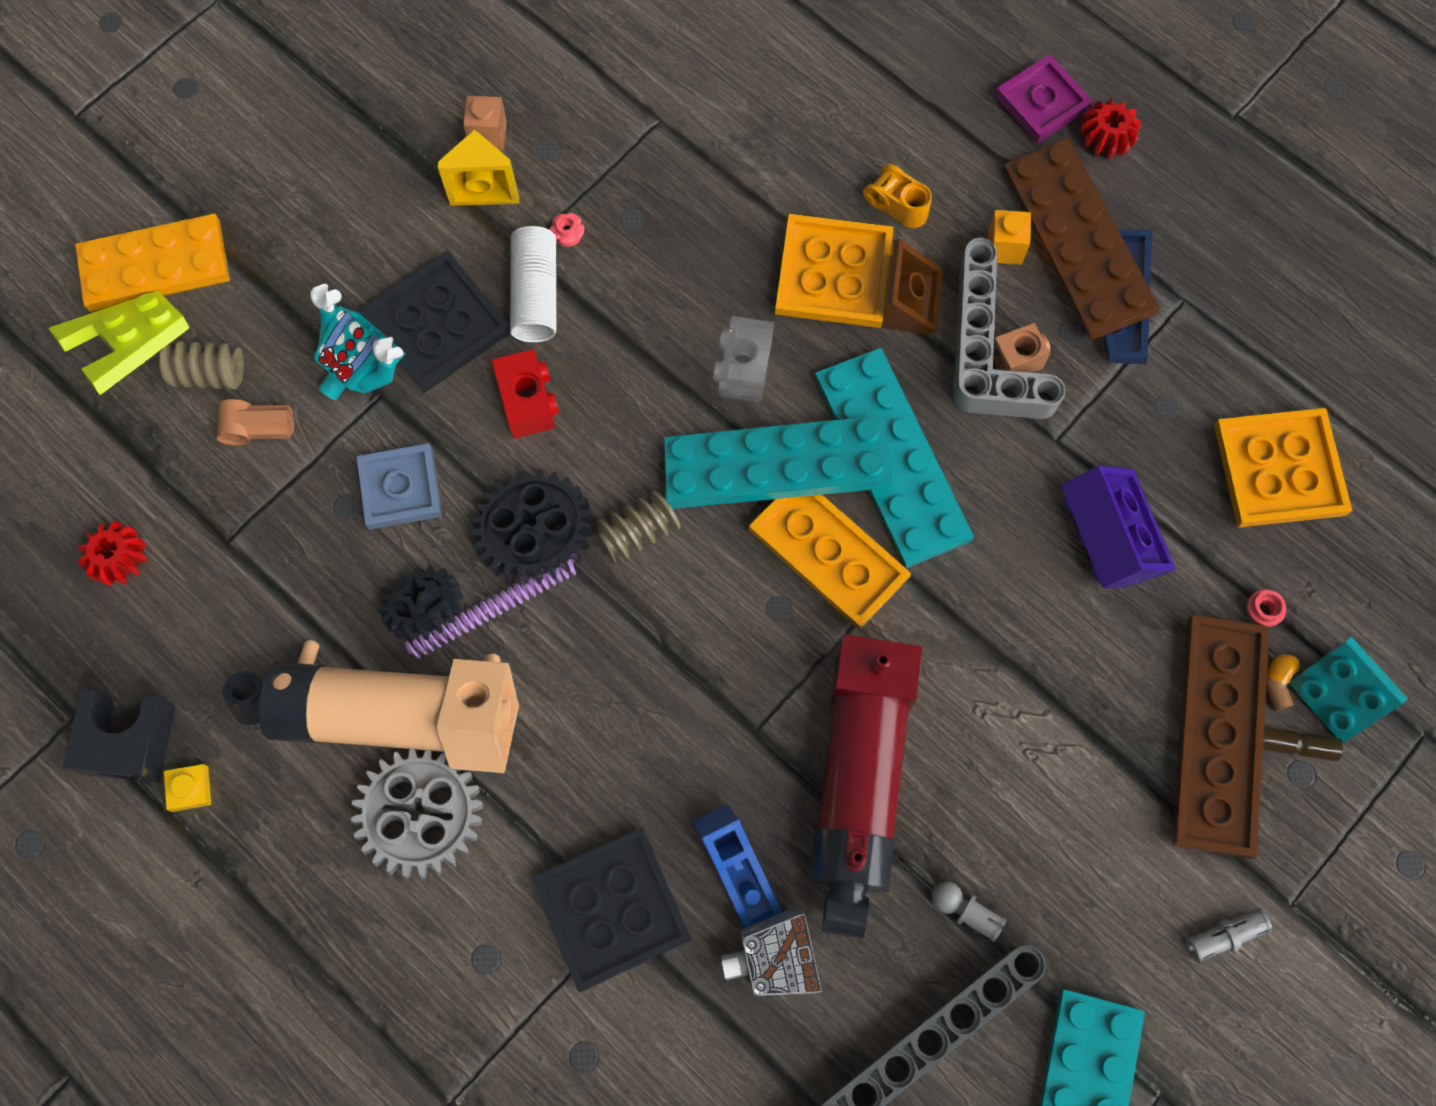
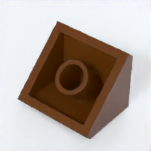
M900 238L894 240L890 255L881 328L925 334L936 333L943 269Z

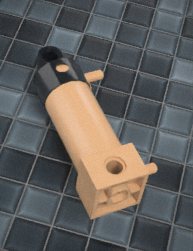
M308 640L303 645L298 663L274 662L269 667L263 682L256 673L243 671L232 675L223 685V697L235 720L243 725L260 723L262 733L268 740L304 743L329 742L442 751L446 755L450 769L505 773L519 709L509 663L500 662V657L493 653L487 654L484 661L453 659L450 675L438 676L331 668L327 665H317L314 663L319 650V644L316 641Z

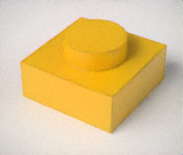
M200 764L164 771L166 810L176 812L211 805L208 766Z

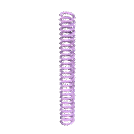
M569 559L567 562L570 567V572L573 575H576V571L572 563L575 562V560ZM559 567L556 569L557 580L562 583L563 578L560 571L565 578L569 579L570 576L568 572ZM546 573L543 574L542 585L549 590L550 586L547 578L553 586H556V581ZM530 576L526 585L521 583L522 588L518 583H514L515 591L509 586L507 587L508 594L501 590L502 599L498 594L494 593L495 603L490 597H487L488 606L484 601L480 602L481 609L474 604L475 614L470 608H467L466 611L469 619L464 612H460L462 622L454 615L455 626L453 623L446 622L447 629L442 624V634L433 630L435 638L431 632L428 641L424 640L423 636L419 634L422 646L415 638L413 641L415 650L408 641H405L408 653H412L416 658L420 659V651L422 654L427 655V648L430 651H434V644L441 648V641L444 644H448V637L451 640H455V634L461 637V629L468 633V625L474 630L476 627L475 622L482 626L481 617L485 622H489L488 614L495 619L494 609L499 615L503 613L501 606L505 611H509L507 601L514 608L516 607L514 598L519 604L523 603L521 594L529 601L530 597L527 590L533 597H536L534 586L539 593H542L541 584H538L536 579L534 580Z

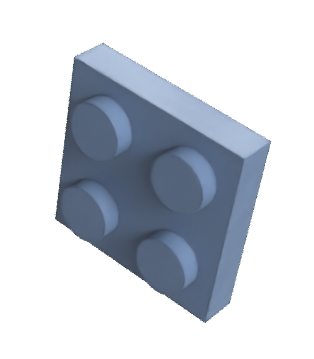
M430 443L356 456L365 525L368 530L443 517L433 448Z

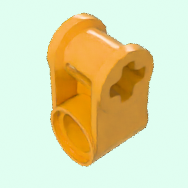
M885 164L881 169V175L873 184L867 185L863 190V195L871 206L885 212L905 227H921L928 219L932 198L930 189L893 164ZM910 204H916L919 207H913Z

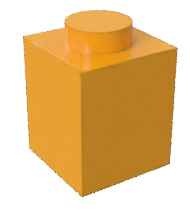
M995 210L988 229L987 239L993 242V245L997 248V263L1022 265L1030 246L1031 212Z

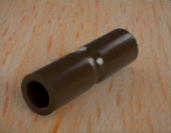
M1264 726L1263 750L1286 754H1300L1305 757L1336 762L1342 756L1343 743L1340 738L1309 733L1299 734L1295 731Z

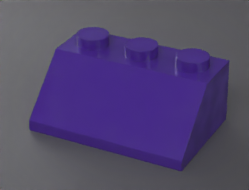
M1097 466L1061 485L1065 494V506L1068 512L1073 515L1079 529V541L1087 549L1093 563L1092 573L1103 589L1123 588L1176 570L1134 469Z

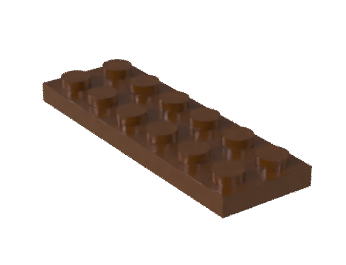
M1069 138L1004 164V172L1024 212H1031V225L1090 341L1158 314L1160 307Z
M1192 615L1188 618L1172 846L1248 859L1257 858L1269 626Z

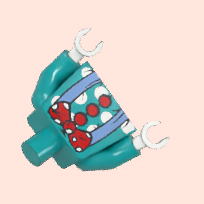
M322 284L311 290L312 302L319 308L320 314L318 349L314 357L315 361L329 372L318 389L327 397L337 400L345 388L365 394L390 384L394 378L396 364L406 353L392 342V337L387 338L360 313L342 306L337 307L335 304L341 301V293L336 289L328 292V285Z

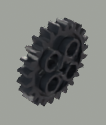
M542 469L538 470L535 478H530L527 470H524L522 480L519 481L511 474L508 477L509 485L506 487L499 482L495 483L498 490L495 495L489 492L484 493L488 502L487 505H476L480 516L471 518L475 530L470 532L475 542L473 545L478 556H481L480 559L485 567L490 566L496 577L503 573L509 583L518 575L522 585H526L530 576H534L537 583L541 584L543 574L546 573L555 580L557 579V568L561 567L566 572L570 571L567 562L569 559L579 562L582 560L577 550L578 548L589 549L590 547L586 537L592 536L594 533L591 524H589L594 519L591 510H589L588 500L586 497H583L579 486H572L570 478L566 477L560 482L557 472H553L546 479ZM542 500L540 504L531 506L534 502ZM513 522L510 526L501 528L503 524ZM558 525H565L558 531H552ZM534 547L532 551L522 554L524 549Z

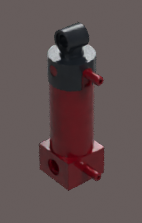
M843 634L836 658L830 705H834L818 827L814 834L812 867L809 871L810 881L830 887V891H827L823 912L822 932L863 939L869 909V897H866V894L869 892H890V876L895 850L894 833L909 711L917 700L923 646Z

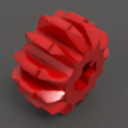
M1112 97L1105 104L1097 100L1092 109H1088L1082 119L1083 123L1080 128L1079 137L1085 139L1084 148H1094L1095 157L1101 152L1106 154L1108 160L1114 157L1115 153L1123 157L1128 149L1136 144L1139 137L1138 132L1141 128V120L1135 118L1136 109L1127 110L1125 101L1118 105L1114 103Z
M113 521L110 527L98 523V533L94 535L93 533L85 532L86 538L89 540L88 544L77 546L79 552L84 555L78 560L80 567L87 570V577L93 581L100 580L105 586L112 587L115 581L127 585L128 574L140 575V571L136 567L137 564L148 562L147 557L141 553L147 546L145 541L138 538V532L133 527H125L122 523Z

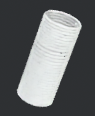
M525 226L518 228L510 236V334L521 341L542 342L553 338L557 333L556 235L544 227Z

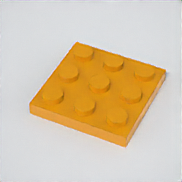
M789 214L775 315L881 328L894 227Z
M1326 408L1218 419L1214 424L1237 528L1347 516L1352 512Z

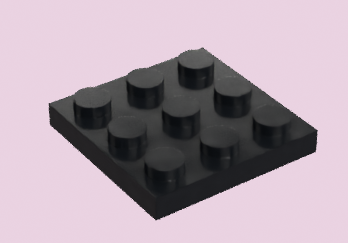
M448 250L360 309L365 319L387 338L392 337V342L406 353L399 363L423 394L510 334L508 323Z
M643 827L532 877L579 993L692 941Z

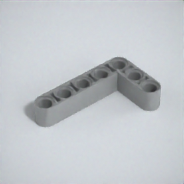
M975 238L967 244L959 269L953 389L954 403L960 410L968 413L1035 419L1049 418L1057 411L1065 396V385L1061 379L1050 374L993 370L997 248L988 239ZM972 258L981 259L984 263H977ZM970 290H979L983 295H975ZM968 322H978L982 328H975ZM967 354H975L980 357L981 361H973L967 357ZM965 387H974L980 394H970L966 391ZM1001 390L1012 391L1016 398L1006 397ZM1038 393L1048 394L1052 401L1043 400Z

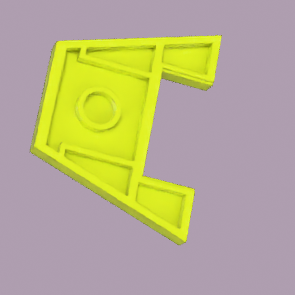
M159 291L49 327L48 329L65 352L98 335L113 351V353L81 369L90 384L101 395L188 330L189 326L183 315Z

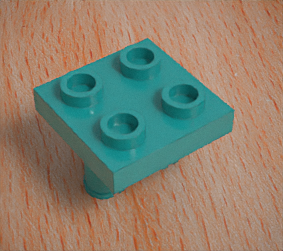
M1352 637L1289 682L1291 687L1330 731L1342 740V743H1345L1403 705L1408 699Z

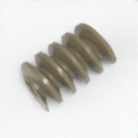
M178 341L174 351L173 345L170 342L160 350L159 369L163 380L170 387H179L182 384L184 387L190 388L196 385L199 388L211 386L213 389H222L225 386L227 389L236 390L243 380V353L241 348L237 347L234 354H231L230 346L227 343L221 344L219 353H217L214 343H207L203 353L199 342H193L188 352L187 345L183 341Z
M655 490L650 491L648 494L649 503L640 497L636 499V510L630 505L623 506L624 518L616 512H612L609 515L610 525L603 519L597 520L596 526L599 541L614 565H617L616 552H619L626 559L630 557L629 545L632 544L639 552L642 551L641 539L643 537L650 543L655 544L654 531L658 530L665 537L669 536L667 524L671 523L678 530L681 529L679 520L672 507Z

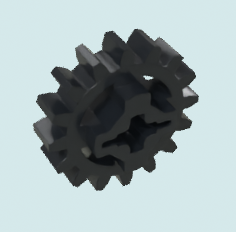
M429 566L425 573H421L419 568H416L413 575L409 577L404 574L401 575L400 579L402 582L399 585L390 584L388 587L392 593L381 596L384 605L378 608L382 616L381 620L389 632H393L397 639L406 635L409 642H413L417 634H421L424 640H426L433 630L438 633L443 632L441 625L444 622L454 623L455 619L452 616V612L462 611L459 601L464 599V595L453 574L449 575L445 568L436 572L433 566Z

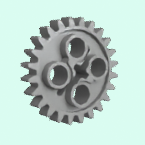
M410 749L408 759L403 760L398 752H394L395 764L389 766L382 759L379 760L382 772L378 775L367 771L366 774L371 781V785L357 786L358 791L365 797L361 800L352 801V806L362 811V813L351 817V822L353 825L363 826V828L354 833V837L357 841L368 839L361 848V851L364 855L376 851L372 861L376 867L387 860L386 871L389 875H392L399 866L402 867L404 879L409 878L412 869H417L421 879H425L427 867L431 866L438 875H441V862L446 860L455 867L457 864L453 854L456 851L464 855L469 854L468 848L463 843L465 839L470 841H477L478 839L477 834L470 827L482 825V818L472 814V812L483 809L482 801L471 800L480 792L478 785L466 787L472 779L471 772L458 775L460 770L450 769L447 766V758L444 752L437 760H433L430 750L424 752L423 758H417L415 750ZM406 782L412 786L411 793L404 799H395L391 796V791L396 784ZM438 788H447L452 792L450 800L441 805L434 804L430 801V797ZM387 805L413 812L417 809V805H422L427 814H452L453 819L443 820L435 816L422 814L419 816L418 821H413L408 812H383L382 808ZM399 821L404 824V831L400 837L388 839L383 836V831L388 823ZM438 826L445 831L444 838L437 844L430 845L423 841V835L428 828Z

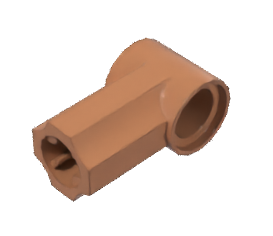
M227 399L219 403L216 440L220 443L241 446L249 444L251 439H291V435L294 433L293 410L289 405L253 406L246 401Z

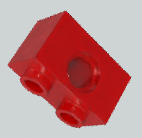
M535 349L493 359L492 363L513 439L556 428L553 415L560 413L554 392L547 394L544 383L551 381L546 361L538 362ZM526 389L536 391L530 397L519 396Z

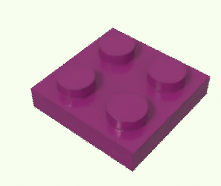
M1050 54L997 87L995 97L1037 144L1083 115L1088 109H1091L1093 104L1091 98Z

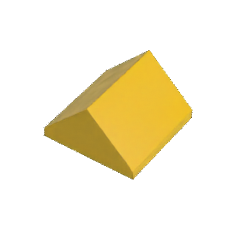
M473 130L438 162V170L450 206L519 204V194L510 159L476 130Z

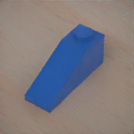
M727 804L693 821L695 830L743 927L746 928L782 913L742 825Z

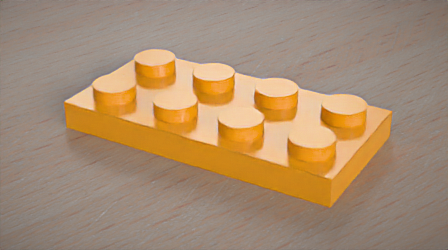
M216 214L75 244L83 304L89 312L105 309L138 298L146 293L159 291L165 296L230 281L220 220Z
M823 495L775 499L749 525V531L858 630L874 616L911 576V573Z

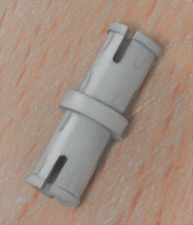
M1259 907L1230 921L1226 918L1216 923V927L1186 938V946L1194 961L1201 963L1227 950L1235 952L1241 949L1243 943L1272 932V924L1265 911Z

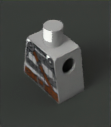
M802 906L792 908L742 929L741 935L744 950L721 955L725 979L729 980L750 975L754 995L766 996L822 992Z

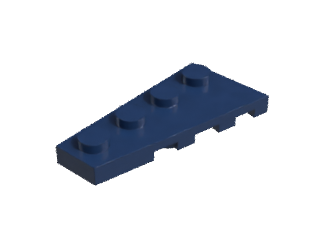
M1118 229L1150 288L1153 230ZM1149 318L1103 336L1109 363H1147Z

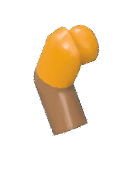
M1281 654L1272 660L1267 669L1266 690L1275 712L1294 706L1287 685L1293 675L1300 670V662L1293 655Z

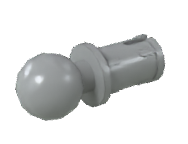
M949 881L942 882L933 888L931 894L932 903L939 912L945 914L956 912L960 915L956 923L960 925L964 922L989 938L993 943L1002 931L1001 928L1004 927L1007 921L1005 918H1001L976 902V896L972 895L969 901L965 900L961 889L955 883Z

